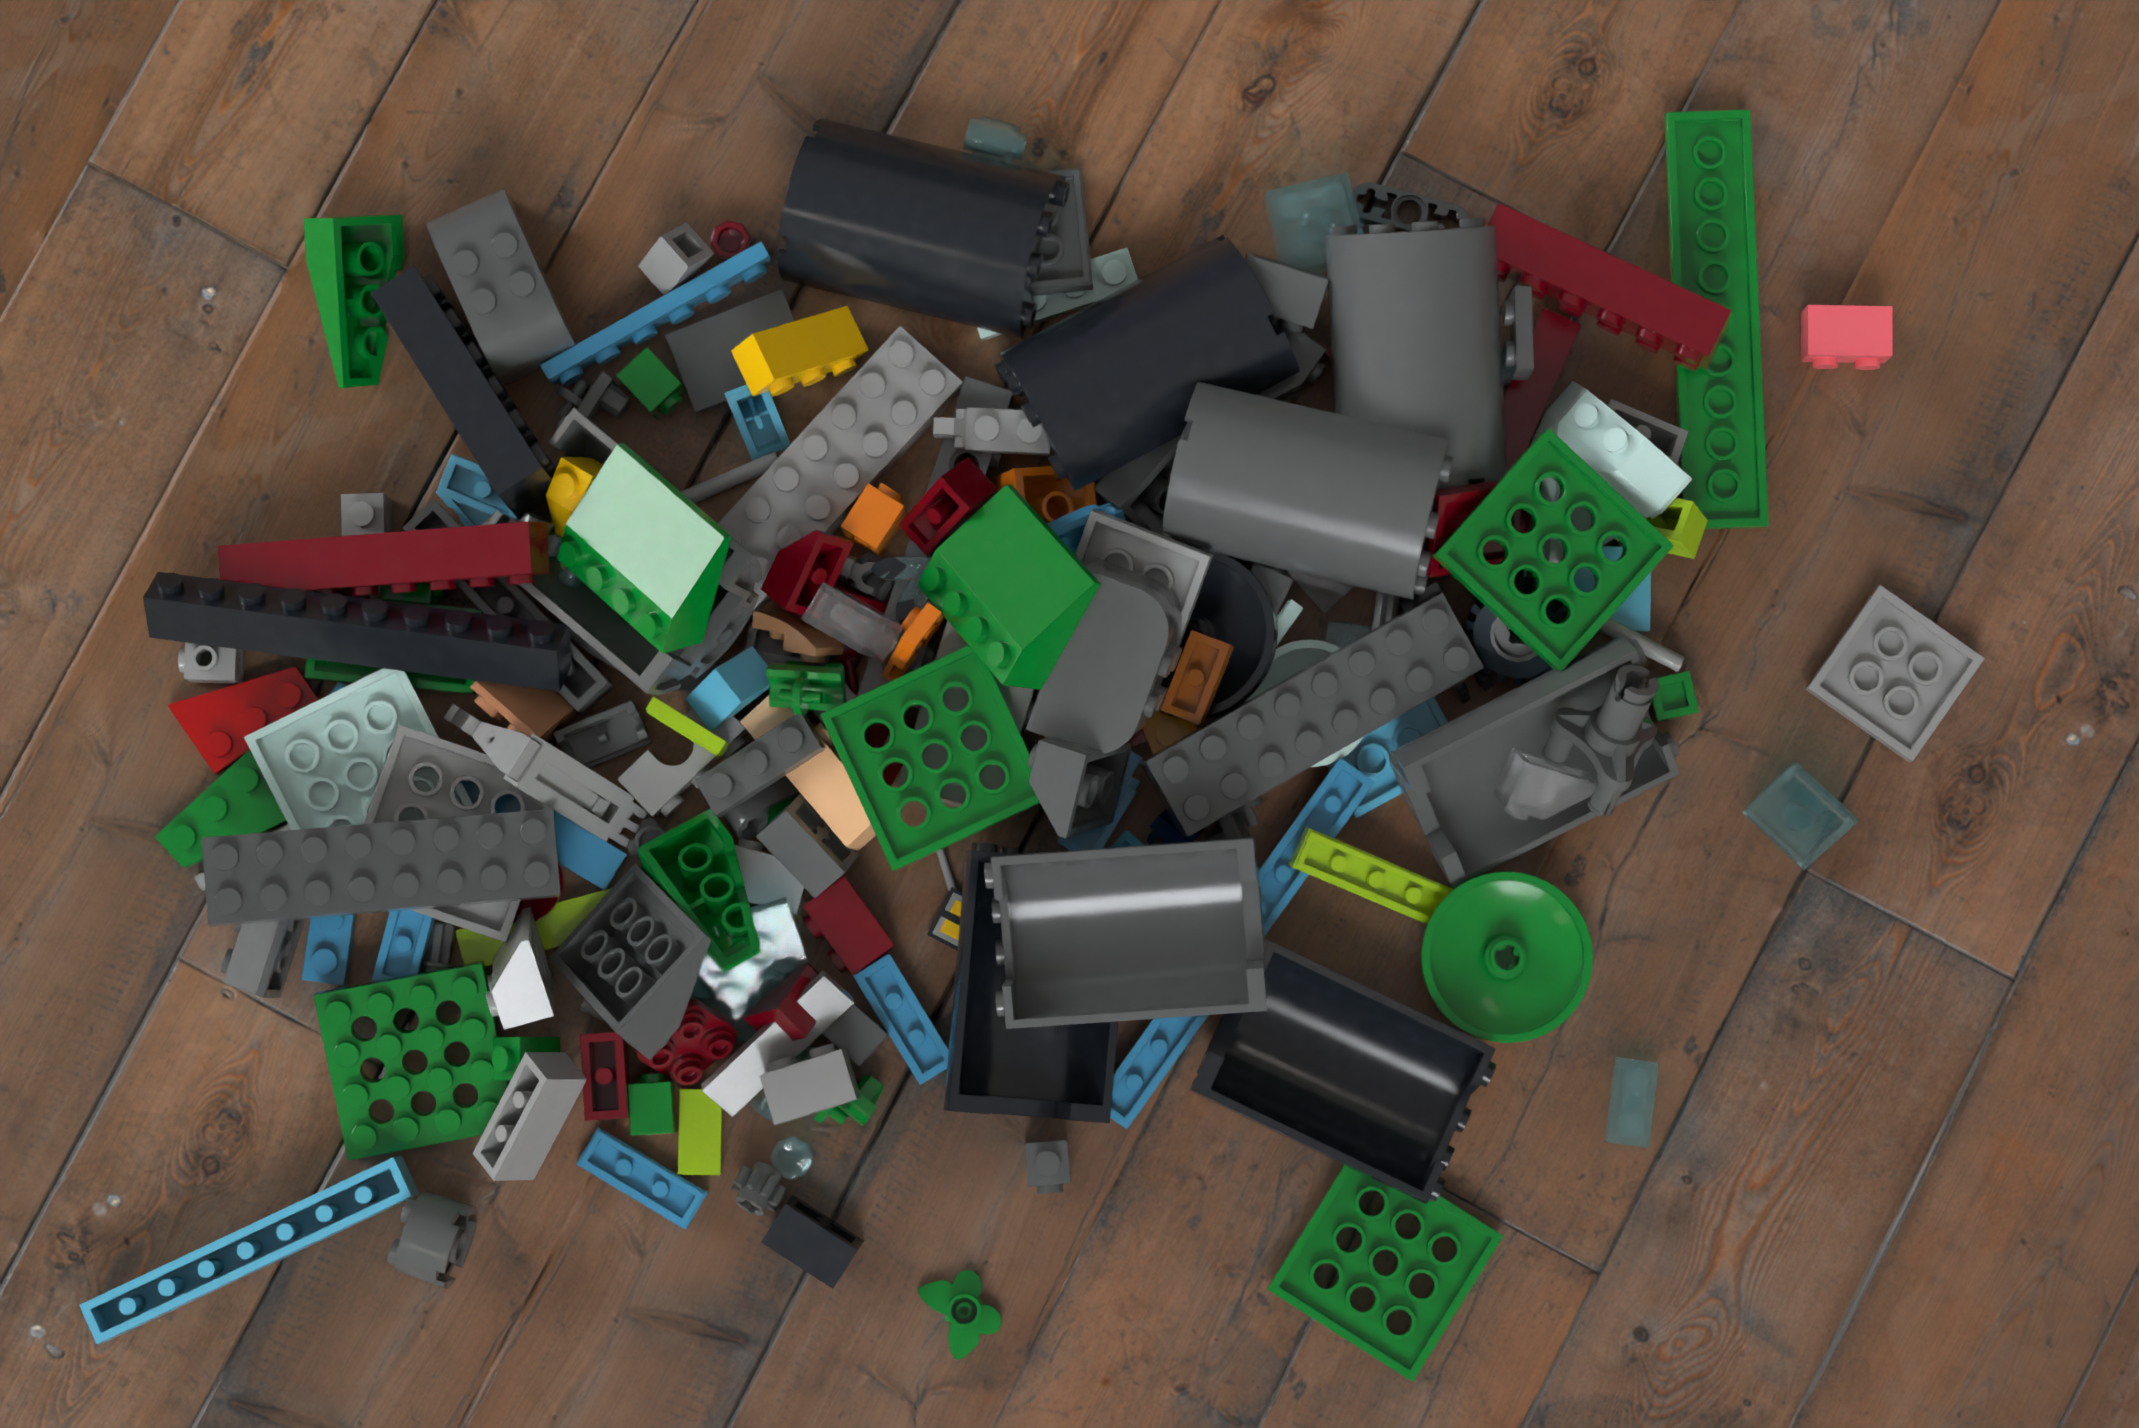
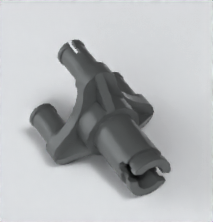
M1624 665L1619 669L1603 705L1595 710L1585 711L1568 707L1558 709L1551 721L1550 728L1552 732L1541 752L1545 762L1553 766L1565 765L1574 745L1579 747L1588 756L1596 768L1598 779L1594 792L1588 800V807L1598 816H1602L1606 804L1608 806L1604 812L1605 817L1613 814L1621 793L1627 791L1632 783L1638 761L1644 749L1651 746L1657 734L1655 724L1646 718L1645 715L1658 690V680L1656 677L1650 679L1645 688L1644 680L1650 671L1639 665Z

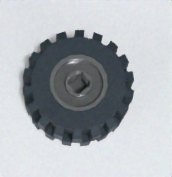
M1519 571L1514 579L1516 589L1522 594H1530L1535 588L1534 576L1529 571L1526 576H1520ZM1475 598L1467 617L1465 628L1468 629L1466 636L1479 659L1483 661L1484 668L1481 670L1488 675L1493 670L1498 673L1497 681L1504 683L1506 677L1514 678L1513 685H1523L1525 678L1529 677L1531 681L1553 670L1480 600ZM1552 599L1546 606L1548 619L1556 624L1564 621L1567 614L1565 605L1559 600Z

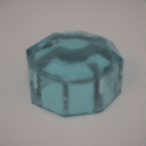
M795 1136L778 1141L770 1155L773 1167L788 1179L805 1175L814 1160L810 1145Z

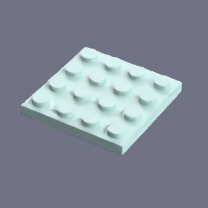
M382 668L244 738L291 830L364 824L399 724L438 737L405 671ZM430 767L419 768L413 775V783L420 791L428 792L438 785V774ZM460 782L454 789L456 801L461 805H472L462 782ZM414 807L404 809L399 815V821L424 819L423 813Z

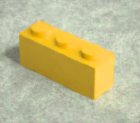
M848 306L753 333L731 350L752 396L770 392L772 397L789 391L798 382H801L803 387L815 384L824 379L826 374L833 372L835 377L847 374L857 367L855 361L869 351Z

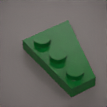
M248 750L163 828L155 838L183 868H189L203 861L201 840L203 837L264 833L287 822L252 752Z

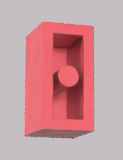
M1807 305L1801 311L1800 362H1812V368L1834 369L1838 367V363H1854L1855 369L1874 370L1879 369L1880 363H1885L1893 356V306Z

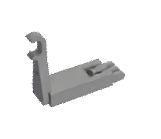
M452 704L444 716V719L474 738L497 768L506 774L503 779L605 842L611 838L627 848L630 839L621 834V831L625 827L636 834L640 828L639 825L629 820L631 815L634 814L639 818L646 819L649 814L645 809L632 802L634 797L533 733L528 737L520 732L481 722Z

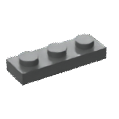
M793 715L696 778L695 781L714 815L722 817L826 748L807 715Z

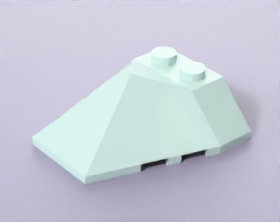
M1574 381L1568 385L1544 413L1530 444L1531 446L1545 429L1550 428L1645 519L1649 516L1653 519L1664 512L1692 480L1688 474L1645 436L1589 390ZM1544 478L1540 494L1545 500L1555 502L1560 495V486L1554 479ZM1576 507L1571 514L1573 526L1580 531L1588 530L1592 521L1590 513L1585 508ZM1608 536L1604 540L1602 546L1608 543L1609 541L1613 540L1615 537ZM1547 539L1543 545L1544 557L1550 562H1559L1563 556L1561 543L1556 539Z

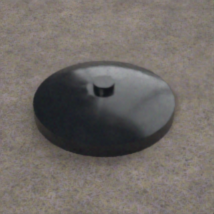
M1205 551L1213 554L1180 644L1182 648L1180 658L1191 630L1234 646L1207 718L1236 708L1247 700L1261 685L1268 674L1275 656L1278 628L1272 601L1259 579L1233 558ZM1176 668L1173 672H1170L1167 678L1163 679L1161 686L1169 689ZM1160 709V711H1159V712L1162 713V714H1165V715H1168V716H1171V717H1175V718H1179V717L1174 716V715H1172V714L1166 713V712L1162 711L1161 709Z

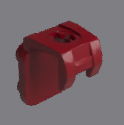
M691 999L688 1002L680 1027L663 1048L659 1049L650 1060L638 1050H636L640 1061L668 1078L678 1081L682 1085H692L700 1080L703 1071L717 1059L724 1058L731 1053L736 1042L737 1033L730 1019L703 1002Z

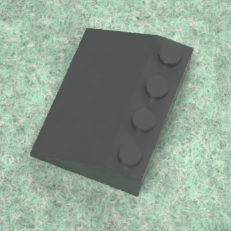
M635 863L549 959L620 1037L650 1060L659 1049L668 1043L670 1037L680 1027L711 939Z

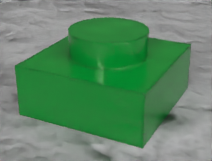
M1690 671L1657 678L1659 687L1651 702L1655 723L1699 712Z

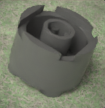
M428 1190L419 1195L417 1199L409 1197L401 1213L400 1221L405 1223L401 1238L395 1239L392 1243L387 1262L395 1265L398 1273L448 1289L456 1280V1278L449 1276L454 1265L462 1268L469 1253L477 1223L469 1219V1215L477 1213V1208Z

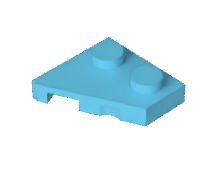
M457 454L450 455L436 493L449 508L455 511L464 526L482 525L486 519L493 516L496 510L517 518L498 496L478 463Z

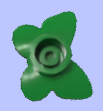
M967 1269L958 1273L953 1284L946 1280H938L925 1284L918 1289L920 1298L933 1310L945 1315V1321L950 1323L948 1333L949 1348L953 1358L956 1360L964 1358L978 1345L980 1341L979 1334H994L1000 1329L1002 1324L1000 1314L990 1305L983 1304L979 1298L982 1291L979 1276L974 1271Z

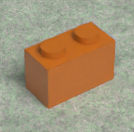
M868 483L840 526L845 537L865 550L868 548L878 557H882L901 528L898 524L907 515L903 505L904 502L901 500L902 496L882 483L878 488Z

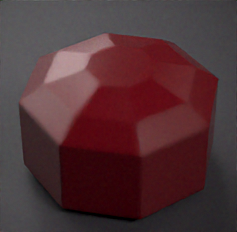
M726 220L713 228L710 245L718 259L725 262L750 248L753 240L742 223Z

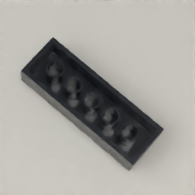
M412 266L373 291L371 295L502 501L519 520L524 512H532L546 503V493L556 467L538 444L537 437L517 411L516 404L496 378L487 359L475 345L474 338L464 323L460 321L454 312L453 305L443 290L439 288L433 277L429 274L423 278L415 266Z

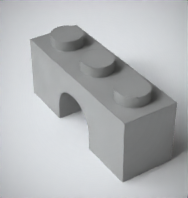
M693 708L685 715L709 730ZM734 716L713 732V734L730 744L724 753L726 758L738 752L746 744L742 737L748 731ZM694 743L692 754L684 763L669 766L663 764L652 752L647 750L617 780L652 817L657 818L663 814L667 818L685 801L681 795L692 784L699 788L695 779L712 769V766L721 756L718 758Z

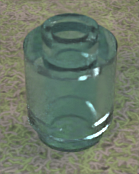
M982 116L981 119L971 117L963 150L973 152L974 155L1013 164L1014 158L1022 160L1027 135L1020 134L1021 125L986 116Z

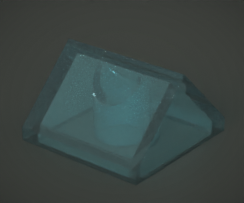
M1796 761L1785 765L1742 812L1803 870L1807 869L1859 820Z

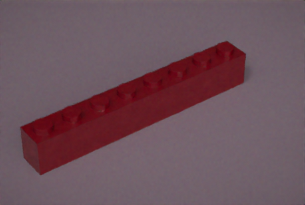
M526 521L218 546L220 580L257 583L288 589L297 588L303 591L340 594L339 590L352 589V596L378 595V587L391 586V593L417 592V584L430 583V590L456 589L455 581L469 580V588L495 586V578L508 577V585L534 583V575L550 574L547 522Z

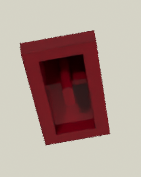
M809 962L805 963L743 1014V1018L756 1032L764 1025L776 1022L792 1041L806 1038L817 1021L797 1000L806 985L819 973Z

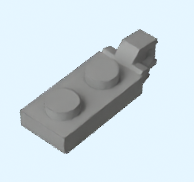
M967 407V409H956V418L934 417L933 420L934 438L955 439L954 447L965 449V452L1050 455V442L1040 425L1034 428L1031 426L1023 410Z

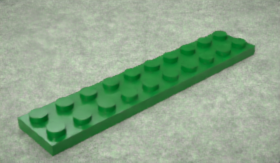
M1750 110L1666 112L1664 115L1671 282L1732 310L1729 327L1707 370L1698 366L1696 371H1691L1675 363L1677 427L1688 431L1679 457V467L1692 478L1689 484L1681 491L1680 499L1693 501L1708 520L1705 530L1767 528L1769 526L1751 114Z

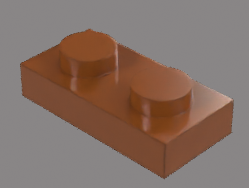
M1191 630L1161 710L1204 726L1234 646Z

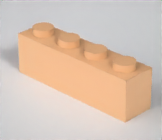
M768 695L740 722L756 740L795 714L792 708L770 707ZM806 714L826 749L788 773L786 777L843 844L850 849L859 851L876 834L824 723L820 722L816 725L810 716Z

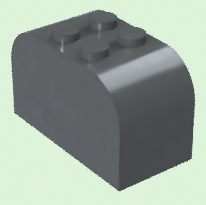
M505 188L426 223L432 241L474 335L492 371L504 386L541 370L540 364L578 344L518 210Z
M1098 558L1086 567L1101 585L1043 688L1039 691L1026 729L1047 738L1055 737L1102 750V753H1108L1123 746L1143 728L1148 719L1153 717L1155 711H1160L1168 690L1167 687L1161 686L1163 679L1167 678L1170 671L1173 672L1182 651L1181 647L1176 646L1182 626V615L1177 598L1167 586L1155 579Z

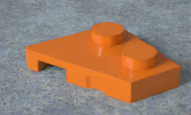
M928 602L922 610L916 606L909 613L901 625L905 633L898 642L881 675L890 682L906 673L945 622L941 611Z

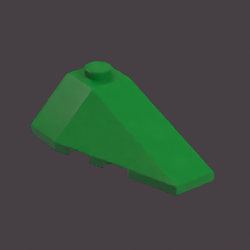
M403 215L304 218L306 262L338 388L378 385L388 335L385 332L387 318L371 293L395 278L397 270H402L405 259Z
M711 808L637 848L641 869L711 939L707 954L723 972L762 952L733 838L719 818L714 815Z

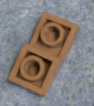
M783 609L753 611L752 628L769 631V638L784 640L783 651L799 653L800 661L824 663L826 656L843 654L844 646L828 630L807 624L790 611Z

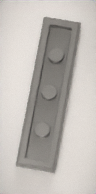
M824 970L806 985L797 1000L817 1021L806 1038L792 1041L776 1022L764 1025L701 1084L702 1091L732 1117L763 1089L759 1075L770 1072L769 1063L793 1056L794 1060L854 1004L853 996Z

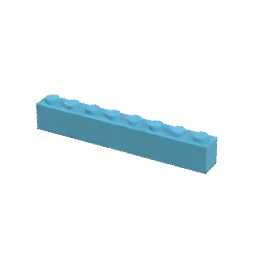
M403 1156L392 1157L79 1306L96 1344L112 1340L408 1200L409 1197L413 1198L419 1195V1191Z

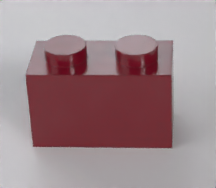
M845 876L825 889L816 898L803 905L808 915L802 918L816 939L824 935L833 949L827 952V954L841 973L849 970L854 976L896 947Z
M616 1032L580 1034L582 1074L587 1078L583 1086L585 1121L629 1118L628 1084H630L628 1043Z

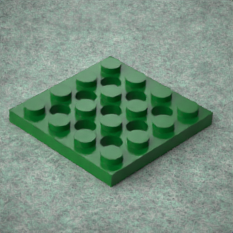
M1548 428L1540 434L1432 556L1553 670L1562 672L1674 545ZM1544 478H1552L1560 486V495L1555 502L1545 500L1540 494L1539 487ZM1576 507L1585 508L1591 515V525L1586 531L1577 530L1571 522V514ZM1517 509L1527 511L1532 518V527L1527 533H1520L1512 526L1511 517ZM1608 536L1617 538L1623 547L1622 555L1616 561L1608 559L1602 550V544ZM1549 538L1558 540L1563 547V556L1557 563L1548 561L1543 554V545ZM1488 541L1498 542L1504 550L1503 560L1498 565L1488 563L1483 556V547ZM1579 568H1586L1594 575L1595 583L1589 592L1579 590L1574 583V575ZM1520 570L1529 571L1535 578V588L1530 594H1522L1515 587L1514 579ZM1552 599L1561 601L1566 607V618L1560 624L1551 622L1546 615V606Z
M969 645L820 714L893 872L1040 804L1029 783L1032 769L1028 766L1030 754L991 671ZM953 687H960L968 693V704L961 711H951L944 705V695ZM915 705L925 707L930 716L928 724L919 730L909 728L904 720L906 711ZM873 724H883L890 731L889 742L881 748H873L866 742V731ZM971 726L981 727L987 734V741L984 747L975 751L967 749L962 743L963 732ZM933 744L943 746L948 753L947 762L938 769L929 768L923 762L924 750ZM891 763H901L908 769V779L900 787H891L884 781V770ZM989 765L999 766L1005 772V782L1000 788L995 790L985 788L980 782L982 770ZM951 783L961 785L966 791L964 803L957 808H949L941 801L943 788ZM910 802H919L926 808V819L919 826H909L902 819V810Z
M484 961L320 991L313 995L348 1161L481 1136L484 1133L509 1085L508 1080H493V1038L499 1037L496 1017H492L486 999V992L490 990ZM446 1000L456 1002L461 1009L460 1019L455 1022L442 1020L438 1014V1005ZM403 1008L412 1009L419 1017L418 1027L413 1030L400 1028L396 1022V1013ZM361 1016L373 1019L377 1026L376 1035L371 1038H362L357 1035L354 1030L355 1019ZM452 1042L465 1044L470 1052L469 1060L461 1064L452 1062L446 1054L447 1046ZM410 1050L423 1052L428 1060L427 1068L418 1072L410 1070L404 1062L405 1054ZM368 1058L381 1060L385 1065V1076L380 1079L368 1078L362 1069L363 1061ZM462 1083L473 1085L478 1091V1100L470 1105L460 1103L455 1097V1088ZM420 1091L431 1093L436 1099V1108L428 1113L418 1111L413 1104L414 1094ZM378 1099L389 1101L394 1107V1116L385 1121L375 1118L371 1112L372 1102Z
M1343 1165L1268 1285L1267 1290L1413 1382L1500 1243L1503 1235L1440 1195L1435 1203L1429 1200L1427 1204H1424ZM1366 1191H1377L1383 1198V1207L1375 1215H1366L1359 1207L1360 1197ZM1406 1213L1414 1214L1420 1224L1418 1233L1411 1238L1400 1237L1395 1228L1397 1219ZM1345 1227L1356 1228L1361 1236L1358 1248L1350 1252L1341 1250L1336 1242L1338 1232ZM1439 1237H1450L1456 1245V1252L1448 1261H1439L1432 1254V1245ZM1381 1250H1390L1397 1258V1266L1390 1274H1379L1373 1267V1258ZM1324 1263L1334 1265L1338 1271L1337 1282L1329 1288L1319 1287L1314 1281L1315 1269ZM1418 1273H1426L1433 1280L1431 1293L1423 1298L1413 1296L1409 1289L1411 1278ZM1360 1286L1368 1287L1374 1293V1303L1371 1308L1365 1311L1354 1309L1350 1303L1352 1291ZM1398 1309L1406 1311L1411 1319L1409 1329L1402 1334L1390 1332L1386 1324L1388 1315Z

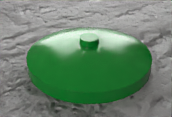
M1495 872L1468 880L1451 891L1439 903L1429 918L1423 934L1420 962L1427 991L1436 1007L1448 1021L1465 1033L1479 1039L1498 1043H1516L1543 1036L1557 1028L1572 1015L1583 999L1589 985L1593 966V950L1590 934L1582 915L1573 902L1558 888L1545 880L1525 873Z

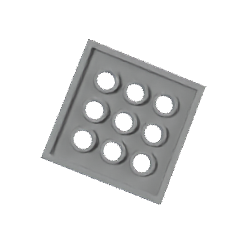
M399 724L364 824L399 821L400 813L409 807L419 809L423 813L424 819L495 814V802L503 795L514 796L520 804V811L551 808L503 779L506 774L497 768L487 754ZM422 767L434 769L439 778L438 785L428 792L420 791L413 783L414 773ZM462 781H471L479 789V798L472 805H461L454 797V789ZM520 900L413 909L411 911L506 942Z

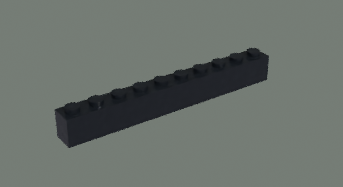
M164 572L156 574L143 596L149 638L553 691L561 690L572 666L569 627L566 624L552 623L545 620H528L505 615L474 613L465 610L428 607L421 604L412 605L381 599H365L343 596L341 594L303 591L297 588L288 589L257 583H241L220 580L218 578H203Z

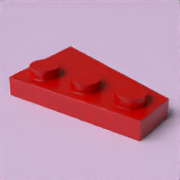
M295 666L171 703L167 706L214 774L219 775L250 750L244 738L245 736L320 700V698L300 669Z

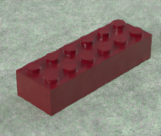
M1501 203L1497 204L1488 225H1496L1498 281L1505 282L1506 278H1510L1522 284V286H1532V297L1543 300L1545 295L1560 302L1558 308L1572 316L1581 318L1582 314L1585 313L1598 319L1596 325L1599 328L1619 336L1621 331L1636 337L1635 344L1650 352L1658 353L1659 349L1675 355L1673 359L1675 363L1691 371H1696L1698 366L1705 370L1708 369L1729 327L1732 310Z

